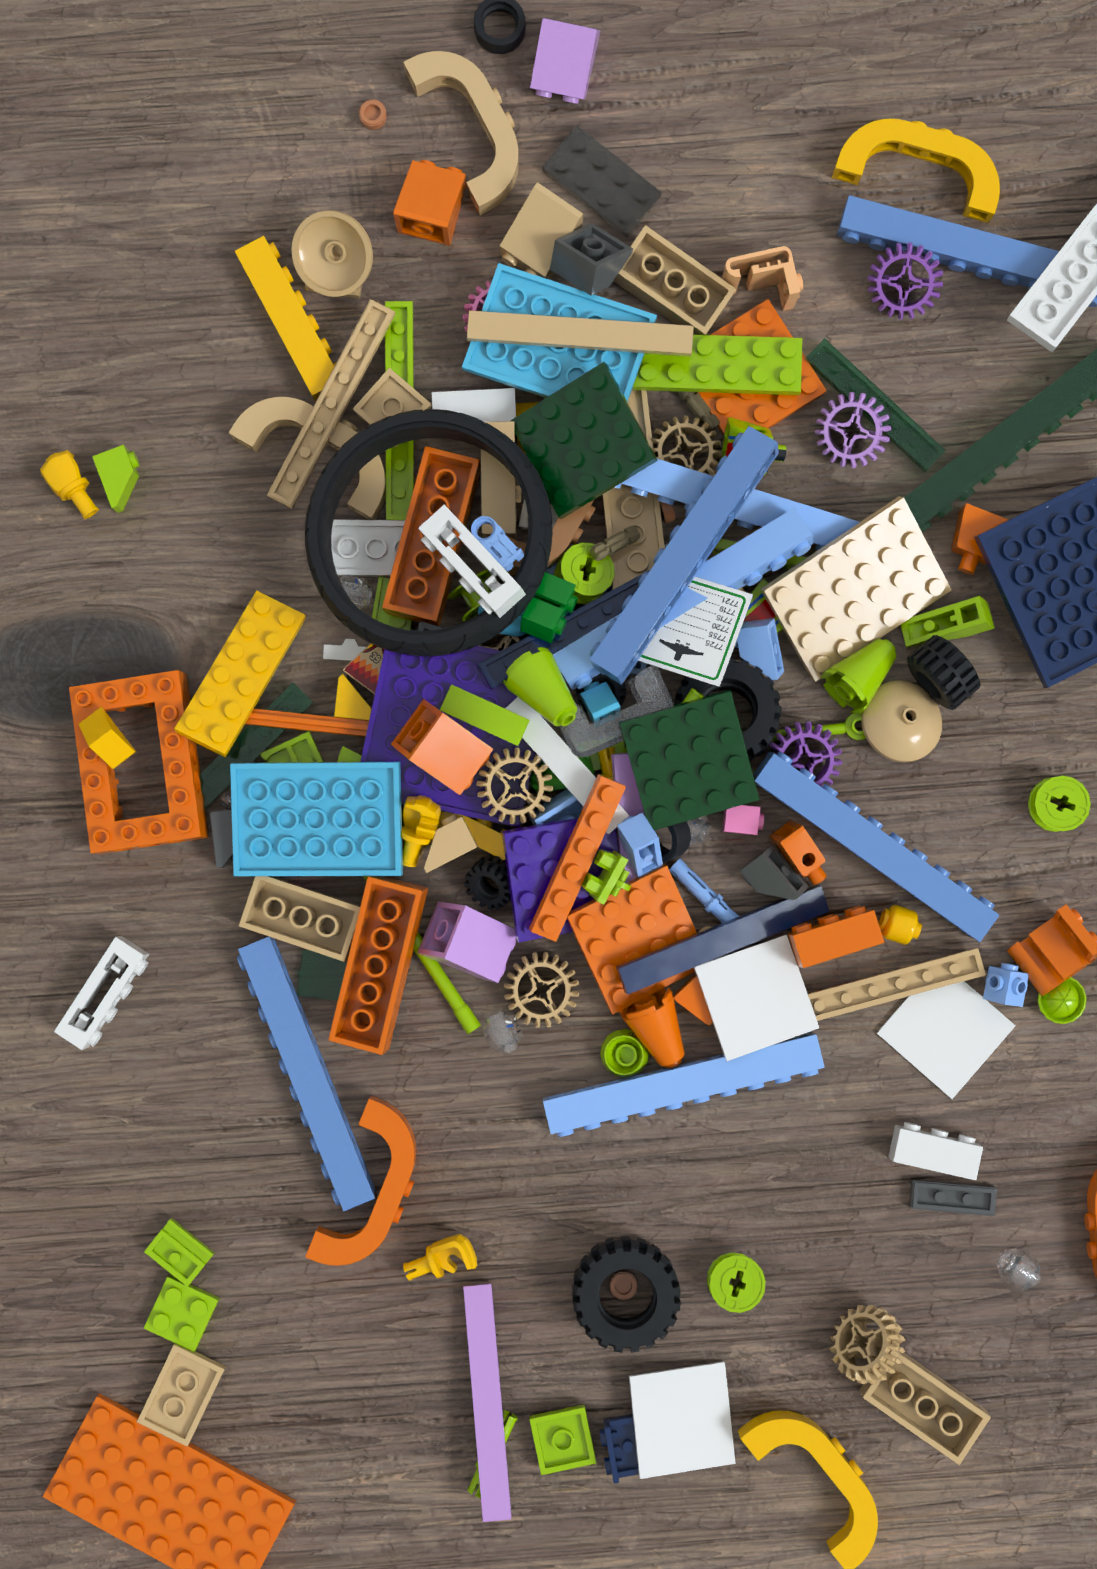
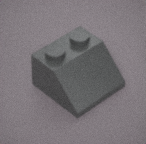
M591 223L555 240L550 270L587 294L593 295L611 285L632 255L633 248Z

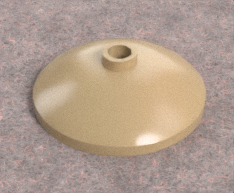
M324 210L310 215L299 225L292 241V259L298 275L309 288L319 294L331 297L350 294L362 286L370 274L373 263V250L370 239L361 224L346 213ZM336 246L341 248V256L335 252Z
M898 680L882 684L867 709L861 715L862 729L871 747L881 756L895 762H913L925 757L935 748L942 732V716L937 703L921 686L908 681ZM906 713L911 714L912 721L906 718Z

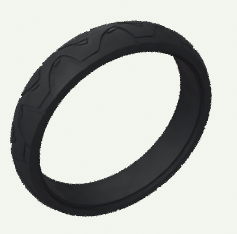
M440 409L412 410L385 417L370 424L351 437L332 456L321 472L310 497L305 521V548L311 575L319 594L335 617L354 634L377 647L399 654L424 657L443 656L474 648L498 635L512 624L528 606L542 582L550 557L553 536L552 514L547 492L538 471L522 449L507 435L478 418L464 413ZM422 438H448L474 445L501 462L520 485L526 501L528 513L527 545L521 565L514 577V580L521 586L526 595L501 618L494 611L490 615L483 611L461 624L430 631L405 630L379 622L357 608L342 587L335 569L331 544L332 526L336 509L345 489L354 476L374 457L385 450L408 441Z

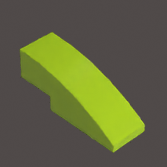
M452 684L440 708V711L517 746L530 721Z

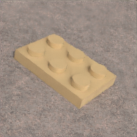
M175 1343L137 1423L188 1447L226 1366Z

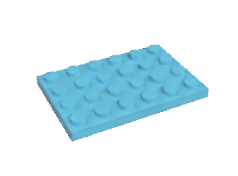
M500 263L497 265L482 308L484 312L655 323L657 319L655 314L601 296L589 295L582 290ZM471 341L462 370L547 398L597 365L605 362L608 364L628 403L645 353Z
M400 761L230 764L234 876L403 875Z

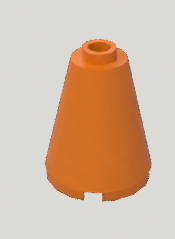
M663 988L619 1011L622 1019L660 1066L673 1068L682 1062L681 1059L685 1053L673 993L670 988L667 991Z

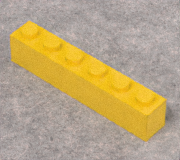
M262 236L235 250V253L316 402L336 363H332L328 356L333 352L326 339L320 340L315 332L320 328L312 314L306 315L303 307L307 304L299 290L293 291L290 283L294 280L287 266L281 268L277 259L281 255L274 242L268 244L265 237Z

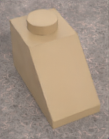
M454 814L440 822L442 827L435 832L424 866L426 873L478 847L464 817L457 819Z

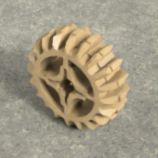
M686 415L683 417L682 423H679L677 417H673L672 427L665 421L662 423L664 431L660 429L654 431L657 438L651 439L654 447L651 449L657 459L694 470L693 459L706 452V463L698 471L715 476V472L711 468L717 469L719 462L715 459L721 458L722 452L714 449L720 447L721 442L719 440L711 441L716 436V432L706 433L709 427L708 423H704L702 427H699V418L697 417L694 419L693 424L688 423L689 418ZM685 434L697 437L703 444L688 441ZM675 435L676 448L670 450L668 454L662 455L664 443ZM681 445L685 452H691L688 462L684 455H678L681 451Z
M506 748L503 749L505 758L500 759L499 755L494 753L493 757L497 762L494 765L490 761L485 763L490 768L489 772L479 770V774L486 777V780L476 782L477 786H485V791H480L477 795L478 797L487 796L488 800L481 804L483 808L492 804L493 808L489 811L490 816L495 815L497 811L501 812L498 819L500 822L504 821L507 814L510 815V824L515 823V816L517 815L520 816L521 823H526L524 814L529 813L530 817L535 819L537 817L533 811L535 807L541 812L545 810L543 805L539 804L541 799L550 802L551 798L543 795L544 790H553V786L544 785V781L551 780L552 775L542 776L541 772L545 771L548 766L546 764L541 765L539 768L536 766L541 759L539 756H535L532 761L528 760L531 751L526 750L524 756L519 757L520 749L515 748L514 756H510L509 750ZM512 762L526 765L517 775H508L500 769L501 766ZM532 771H534L538 781V790L535 797L525 787V782ZM494 775L504 783V790L497 801L491 792V781ZM503 776L509 780L513 778L514 781L515 778L520 779L522 777L519 786L526 795L524 796L521 792L516 793L515 790L514 794L509 793L507 795L510 786ZM515 796L521 797L529 803L527 806L519 809L503 807L506 802Z
M534 952L532 953L533 962L529 963L528 958L523 956L522 962L525 965L524 967L517 963L513 964L514 969L518 973L515 975L512 972H508L507 977L514 980V982L504 984V988L512 989L513 993H507L504 997L506 1000L514 998L515 1002L511 1003L508 1008L509 1010H513L516 1007L520 1009L515 1014L517 1019L523 1013L527 1015L524 1024L528 1025L531 1018H535V1027L539 1028L541 1024L540 1019H545L546 1026L551 1027L550 1018L552 1017L555 1018L558 1024L562 1022L559 1016L560 1012L567 1017L570 1016L569 1010L565 1008L566 1005L576 1007V1002L570 1000V996L578 997L579 991L571 990V987L579 985L578 980L569 981V977L573 976L575 971L572 969L565 973L564 969L568 966L567 961L562 962L558 966L556 964L559 960L558 955H555L552 962L547 961L548 952L543 953V960H538V955ZM535 967H548L555 970L559 975L545 980L538 975ZM527 972L532 981V988L526 994L519 997V981ZM534 977H536L539 983L543 982V985L544 983L550 985L546 990L549 1002H547L545 997L534 994V991L537 990V982ZM564 982L565 995L562 1002L556 1007L552 1000L551 992ZM533 1000H540L545 1004L548 1012H535L524 1004Z
M858 1305L857 1311L848 1309V1317L840 1316L842 1324L840 1326L834 1325L837 1334L830 1336L831 1340L835 1342V1345L829 1348L832 1353L836 1354L832 1360L835 1364L839 1365L838 1370L841 1373L846 1374L847 1378L852 1381L857 1380L860 1384H867V1382L877 1384L878 1379L882 1381L887 1380L886 1372L895 1373L894 1363H902L897 1358L898 1354L905 1352L904 1348L899 1346L900 1343L905 1341L904 1337L899 1334L902 1330L901 1326L896 1324L897 1319L893 1315L888 1314L887 1310L877 1308L874 1305H868L867 1307ZM877 1323L880 1329L876 1331L873 1329L869 1330L866 1325ZM857 1358H864L869 1364L858 1366L855 1360Z

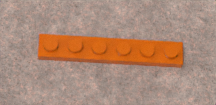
M598 774L531 922L529 930L532 933L555 942L557 941L625 791V785Z

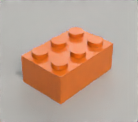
M859 905L844 910L845 915L838 917V914H830L818 918V924L811 925V923L804 922L791 927L792 932L786 933L798 967L806 968L885 943L875 911L866 909L865 906L860 907Z

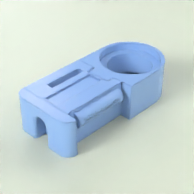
M481 516L472 523V535L506 571L514 567L512 563L515 560L519 562L524 557L522 549L518 550V547L505 535L504 530L492 518ZM483 524L493 526V532L487 538L478 536V529Z

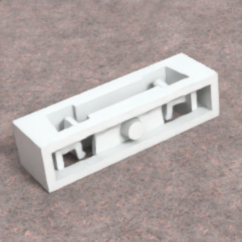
M445 505L418 528L424 535L421 539L424 545L432 553L436 549L443 556L439 561L450 573L456 570L462 576L459 580L460 584L469 594L475 591L481 597L478 603L489 615L494 611L501 618L526 595L521 586ZM453 528L460 534L458 537L466 548L491 573L492 576L485 581L488 588L492 591L488 594L484 590L485 586L481 580L451 549L459 542V539L451 531ZM445 540L450 546L445 547L441 542ZM498 575L504 584L501 585L495 577Z
M123 936L115 937L54 1032L81 1050L89 1048V1046L94 1047L103 1034L100 1030L104 1023H110L118 1011L115 1006L119 1000H124L131 992L133 985L130 983L136 975L140 976L149 963L146 961L149 953ZM112 970L118 974L124 972L122 977L116 978L93 1015L88 1012L81 1013L84 1008L90 1006Z

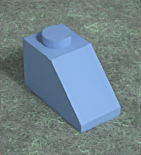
M775 619L743 622L735 643V647L739 648L740 657L748 661L752 666L759 667L763 670L762 673L770 677L771 680H778L784 673Z
M643 813L630 816L617 825L620 841L638 878L663 866L659 837Z

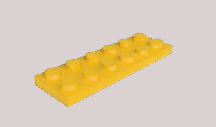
M256 590L174 728L175 732L226 757L303 625L306 615Z

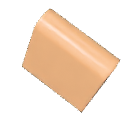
M785 246L732 257L727 260L722 279L735 287L736 291L740 278L744 275H748L746 281L747 291L777 285L783 311L794 308L797 299L800 297V290H803L802 276L800 273L796 274L791 250Z

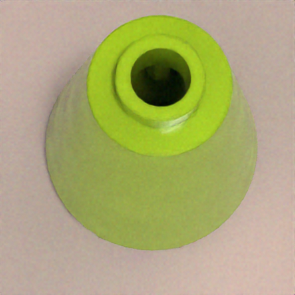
M876 639L828 668L821 675V679H826V683L823 685L825 690L841 707L844 708L848 705L854 708L851 711L852 713L861 714L867 709L896 660L895 646L886 639Z
M544 647L537 648L540 652L532 654L530 651L524 653L507 669L506 674L509 677L507 681L503 680L504 685L511 693L554 726L569 725L576 718L577 706L553 654L548 648Z

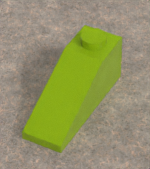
M980 596L913 616L901 624L907 648L922 645L933 635H938L946 640H952L995 629L989 603Z

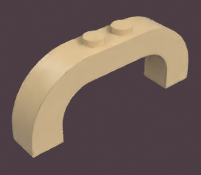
M431 51L404 61L405 74L417 97L435 88L450 87L460 91L468 99L495 151V159L485 173L466 182L467 193L480 216L496 208L513 189L519 169L518 144L512 129L515 127L510 113L508 111L504 113L500 106L502 99L496 88L491 89L484 74L475 64L455 53Z
M291 397L268 398L246 409L238 417L229 434L235 441L257 453L265 438L275 429L283 426H294L302 429L313 406L305 401ZM343 420L342 423L339 422L327 445L338 451L345 442L358 433L356 432L358 428L346 420ZM379 455L374 457L360 470L358 486L347 503L351 510L368 520H376L386 498V472Z

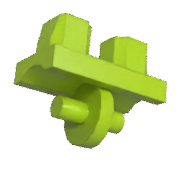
M600 849L594 858V863L602 867L603 870L599 877L587 873L582 887L597 902L603 905L610 894L617 897L621 888L629 891L632 886L625 881L630 872L624 869L628 859L615 850L611 853Z

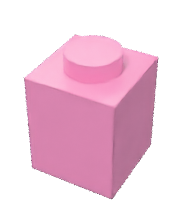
M740 805L726 809L723 812L722 832L758 835V830H763L764 814L760 813V807Z

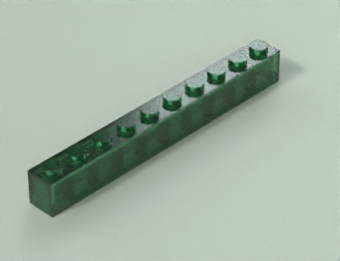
M1097 349L904 497L922 533L932 526L929 521L936 515L941 519L954 508L951 504L958 498L963 502L974 494L975 490L973 487L979 482L985 485L996 477L995 470L1003 465L1006 469L1019 458L1016 454L1023 448L1026 452L1030 451L1041 442L1038 439L1040 435L1044 432L1050 435L1061 427L1060 420L1068 415L1071 419L1084 408L1081 404L1088 398L1091 402L1097 399Z

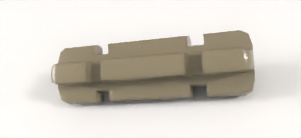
M677 391L683 400H687L686 405L699 418V421H703L702 425L704 423L709 424L708 432L718 427L720 420L715 414L710 413V407L699 393Z
M630 526L624 529V531H620L605 539L604 542L593 545L590 549V554L595 561H600L606 558L607 555L625 548L627 544L630 545L640 538V533L635 526Z

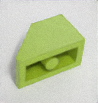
M124 445L92 456L111 508L117 513L124 510L139 478L136 469L140 466L138 458L134 451L130 452Z

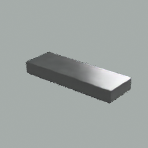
M911 1179L909 1207L911 1209L995 1216L997 1188L995 1186Z

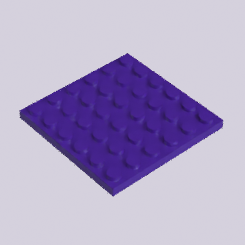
M476 646L454 654L424 657L399 654L384 649L360 762L400 761L401 802L405 803L408 796H427L440 805L441 811L520 827L519 815L515 816L514 824H510V815L507 814L504 821L500 822L498 820L500 811H497L493 816L489 815V811L493 808L492 804L485 808L482 807L481 804L488 800L487 796L478 797L477 793L485 791V786H477L476 782L486 780V777L479 774V770L489 772L490 768L486 765L480 767L473 777L472 784L459 795L408 760L391 745L423 699L440 710L451 684L502 708H506L517 696L511 693L504 683L491 690L478 667V663L497 654L501 650ZM443 712L493 748L488 760L493 765L497 762L493 754L497 753L500 759L505 758L503 749L506 748L509 750L510 756H514V749L519 748V757H523L525 751L529 750L531 755L528 760L532 761L536 752L523 738L517 746ZM512 762L501 766L500 769L508 775H517L526 765ZM531 774L525 782L526 790H528ZM494 775L491 781V792L497 801L504 790V783ZM503 776L510 786L507 795L509 793L514 794V790L516 793L521 792L524 796L526 795L519 786L522 777L520 779L515 778L514 781L513 778L509 780ZM515 796L506 802L503 807L509 809L523 808L525 800Z

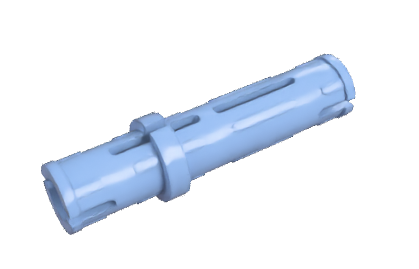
M681 858L669 869L670 873L705 906L704 910L707 913L711 912L721 923L739 917L722 900L723 897L712 891Z

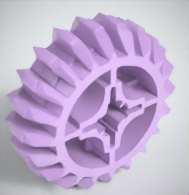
M850 392L849 401L847 402L843 394L838 395L840 404L837 405L834 400H830L828 403L832 411L830 412L828 409L822 408L821 413L827 416L826 420L818 418L816 423L824 425V429L815 430L816 435L824 434V439L817 441V445L820 446L826 443L828 448L824 449L822 454L827 455L832 451L834 453L830 459L832 463L838 457H841V467H845L847 460H851V468H856L857 459H860L861 464L866 466L868 464L866 456L869 455L875 461L878 457L874 450L876 449L882 453L885 451V448L879 442H889L890 440L888 436L882 435L883 431L891 430L889 425L882 426V421L888 420L889 415L880 417L878 413L884 409V406L880 405L874 409L872 407L876 402L874 397L869 400L868 404L865 403V393H861L859 401H855V392ZM855 407L854 413L848 422L833 420L842 409ZM863 410L872 416L876 432L863 426ZM856 420L857 428L860 427V432L866 434H855L850 440L849 433H846V429L840 426H852ZM831 429L843 435V451L834 443ZM857 439L873 440L872 444L865 451L851 453Z

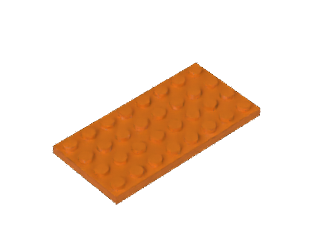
M99 1393L47 1487L43 1498L173 1569H260L296 1500L192 1443H189L187 1447L137 1423L139 1414Z

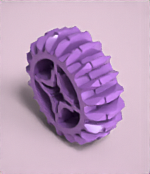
M908 242L907 251H902L901 243H897V253L894 254L892 249L887 247V259L880 254L877 256L881 266L871 265L870 269L877 272V275H868V281L876 282L875 285L868 287V292H878L871 300L873 303L880 299L883 301L878 307L879 311H883L886 306L890 307L887 313L888 317H892L894 310H898L899 320L903 319V311H908L909 318L913 319L914 309L917 308L918 312L923 315L925 313L922 306L924 303L930 308L934 306L929 297H940V293L933 290L934 287H943L942 281L935 280L936 277L943 275V271H933V268L937 267L940 262L938 259L932 262L928 261L933 255L931 250L922 256L921 253L924 246L921 244L918 246L917 251L913 252L912 242ZM904 258L903 267L900 272L883 275L891 263ZM912 259L920 262L925 267L929 279L916 276L912 272ZM906 267H908L909 280L914 282L912 285L908 283V288L905 289V294L903 295L902 283L897 282L899 277L902 278ZM882 284H888V286H894L898 289V302L893 301L886 295ZM927 287L925 293L919 299L907 303V297L911 290Z
M806 721L804 729L801 728L799 722H795V731H791L789 726L786 725L784 730L787 735L783 737L778 732L775 734L780 742L778 744L775 742L769 744L771 748L776 750L772 753L776 755L779 751L784 753L788 745L796 740L795 751L788 755L793 760L791 766L800 769L804 768L813 774L814 766L822 762L823 759H826L822 770L815 776L814 782L821 787L824 781L829 785L833 784L829 775H839V771L833 768V766L842 765V760L834 758V756L842 754V750L840 748H833L837 745L838 740L836 738L829 739L832 734L830 730L827 729L821 733V724H816L812 730L811 722ZM804 737L819 740L825 750L808 749ZM803 750L810 757V760H807L808 763L805 764L806 768L798 761V758H801L800 755L803 754Z

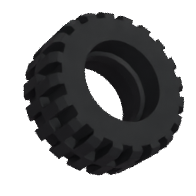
M730 657L719 687L685 676L681 686L678 687L674 705L681 704L692 688L704 696L717 690H731L741 694L749 702L753 711L751 724L742 733L749 762H752L754 757H759L764 753L777 732L782 707L779 706V692L773 689V680L770 677L765 678L762 675L763 670L757 666L755 668L748 666L749 662L741 659V662L733 661L734 657Z
M621 1236V1240L615 1241L613 1238L606 1239L605 1244L601 1246L595 1245L591 1248V1253L588 1256L584 1255L580 1261L579 1269L575 1271L572 1298L577 1321L580 1327L583 1326L585 1328V1334L591 1340L597 1339L598 1345L607 1348L608 1345L614 1347V1352L623 1353V1348H630L631 1353L639 1352V1347L646 1345L647 1349L654 1346V1340L657 1338L663 1340L668 1334L667 1329L669 1326H674L677 1320L676 1313L680 1311L681 1291L675 1269H673L668 1257L663 1255L657 1246L647 1244L644 1239L637 1238V1240H631L630 1236ZM621 1269H633L643 1273L652 1285L653 1296L650 1305L641 1314L631 1318H619L611 1315L603 1308L599 1297L600 1287L604 1279L611 1273Z

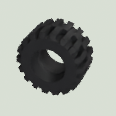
M933 635L907 657L910 672L917 683L935 702L947 709L955 710L981 687L978 674L966 656L954 644L938 635Z

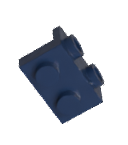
M633 1414L604 1419V1429H599L602 1447H608L609 1457L604 1458L606 1474L612 1475L614 1484L619 1483V1478L639 1475Z

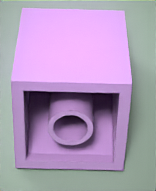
M543 18L530 88L536 89L535 95L552 98V93L563 95V101L577 104L579 99H586L601 30Z
M438 901L419 947L418 954L482 980L499 983L506 970L509 954L516 944V933L514 928L468 906Z

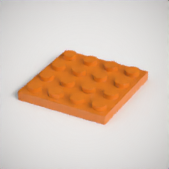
M769 299L710 334L793 338ZM802 352L800 395L696 392V394H700L710 407V413L715 414L720 420L718 428L724 436L727 417L769 429L824 395L827 390Z
M665 864L640 878L637 877L627 882L632 886L630 890L627 891L621 888L617 897L610 894L604 905L593 899L570 911L567 917L568 923L612 1015L695 972L694 968H691L627 995L624 992L616 969L621 964L697 934L668 866Z

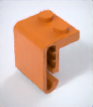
M1067 904L1058 909L1053 918L1028 934L1026 939L1020 943H1015L1007 950L1022 972L1028 973L1029 981L1041 996L1052 991L1097 958V935L1092 931L1088 932L1082 925L1083 919L1074 908L1070 909Z

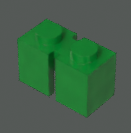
M545 572L542 582L535 593L536 598L533 597L522 615L520 631L552 643L555 635H561L565 628L567 620L564 617L567 611L572 613L578 600V597L574 596L576 584Z

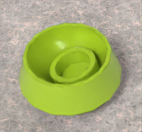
M1070 977L1046 995L1041 996L1038 993V1005L1040 1011L1048 1020L1054 1023L1067 1024L1074 1022L1082 1015L1086 1007L1087 997L1082 985L1076 979Z
M622 1029L616 1030L606 1037L602 1043L600 1055L607 1071L614 1076L628 1078L637 1075L644 1069L648 1062L649 1051L632 1030Z

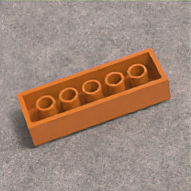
M425 446L382 606L386 614L440 627L454 571L450 573L439 561L443 556L437 549L432 553L421 541L424 535L418 528L443 505L465 527L467 526L481 473L480 459ZM453 528L451 531L459 539L458 536L460 534ZM460 539L459 542L453 548H451L458 556L462 545V541ZM445 540L441 542L445 547L450 546Z
M386 876L367 877L329 1041L383 1055L389 1050L428 887Z

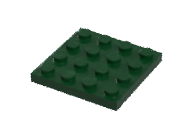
M605 362L597 365L511 420L514 421V431L526 455L538 471L548 498L557 516L561 519L658 461L608 364Z
M730 690L619 721L644 815L653 830L759 800Z

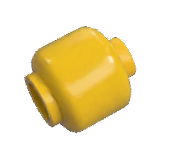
M897 904L892 905L889 909L885 908L879 919V927L883 938L902 945L908 944L912 938L917 939L921 932L922 923L918 922L916 911Z

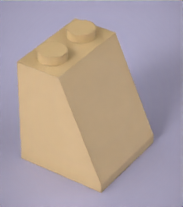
M537 182L500 244L501 259L512 268L517 266L524 272L550 279L554 273L550 270L555 240L582 228L583 213Z

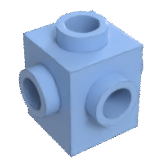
M1001 963V967L989 966L983 999L1003 1005L1023 1007L1027 991L1028 973L1020 972L1017 965Z

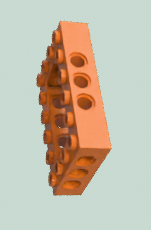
M175 670L69 687L90 853L106 854L209 838L197 745L190 739L176 733L174 729L190 703L187 674ZM152 704H155L169 813L121 820L123 810L122 806H119L117 793L119 780L115 778V770L88 746L79 723L100 707L106 712L114 710L125 712L126 708L139 706L150 708L153 707Z

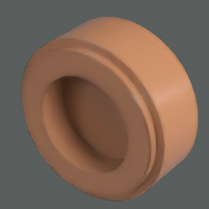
M367 100L359 109L360 121L367 129L377 130L387 120L385 106L378 100Z
M659 501L661 517L664 523L674 521L676 517L673 505Z
M618 1271L610 1279V1291L617 1299H630L637 1291V1280L629 1271Z

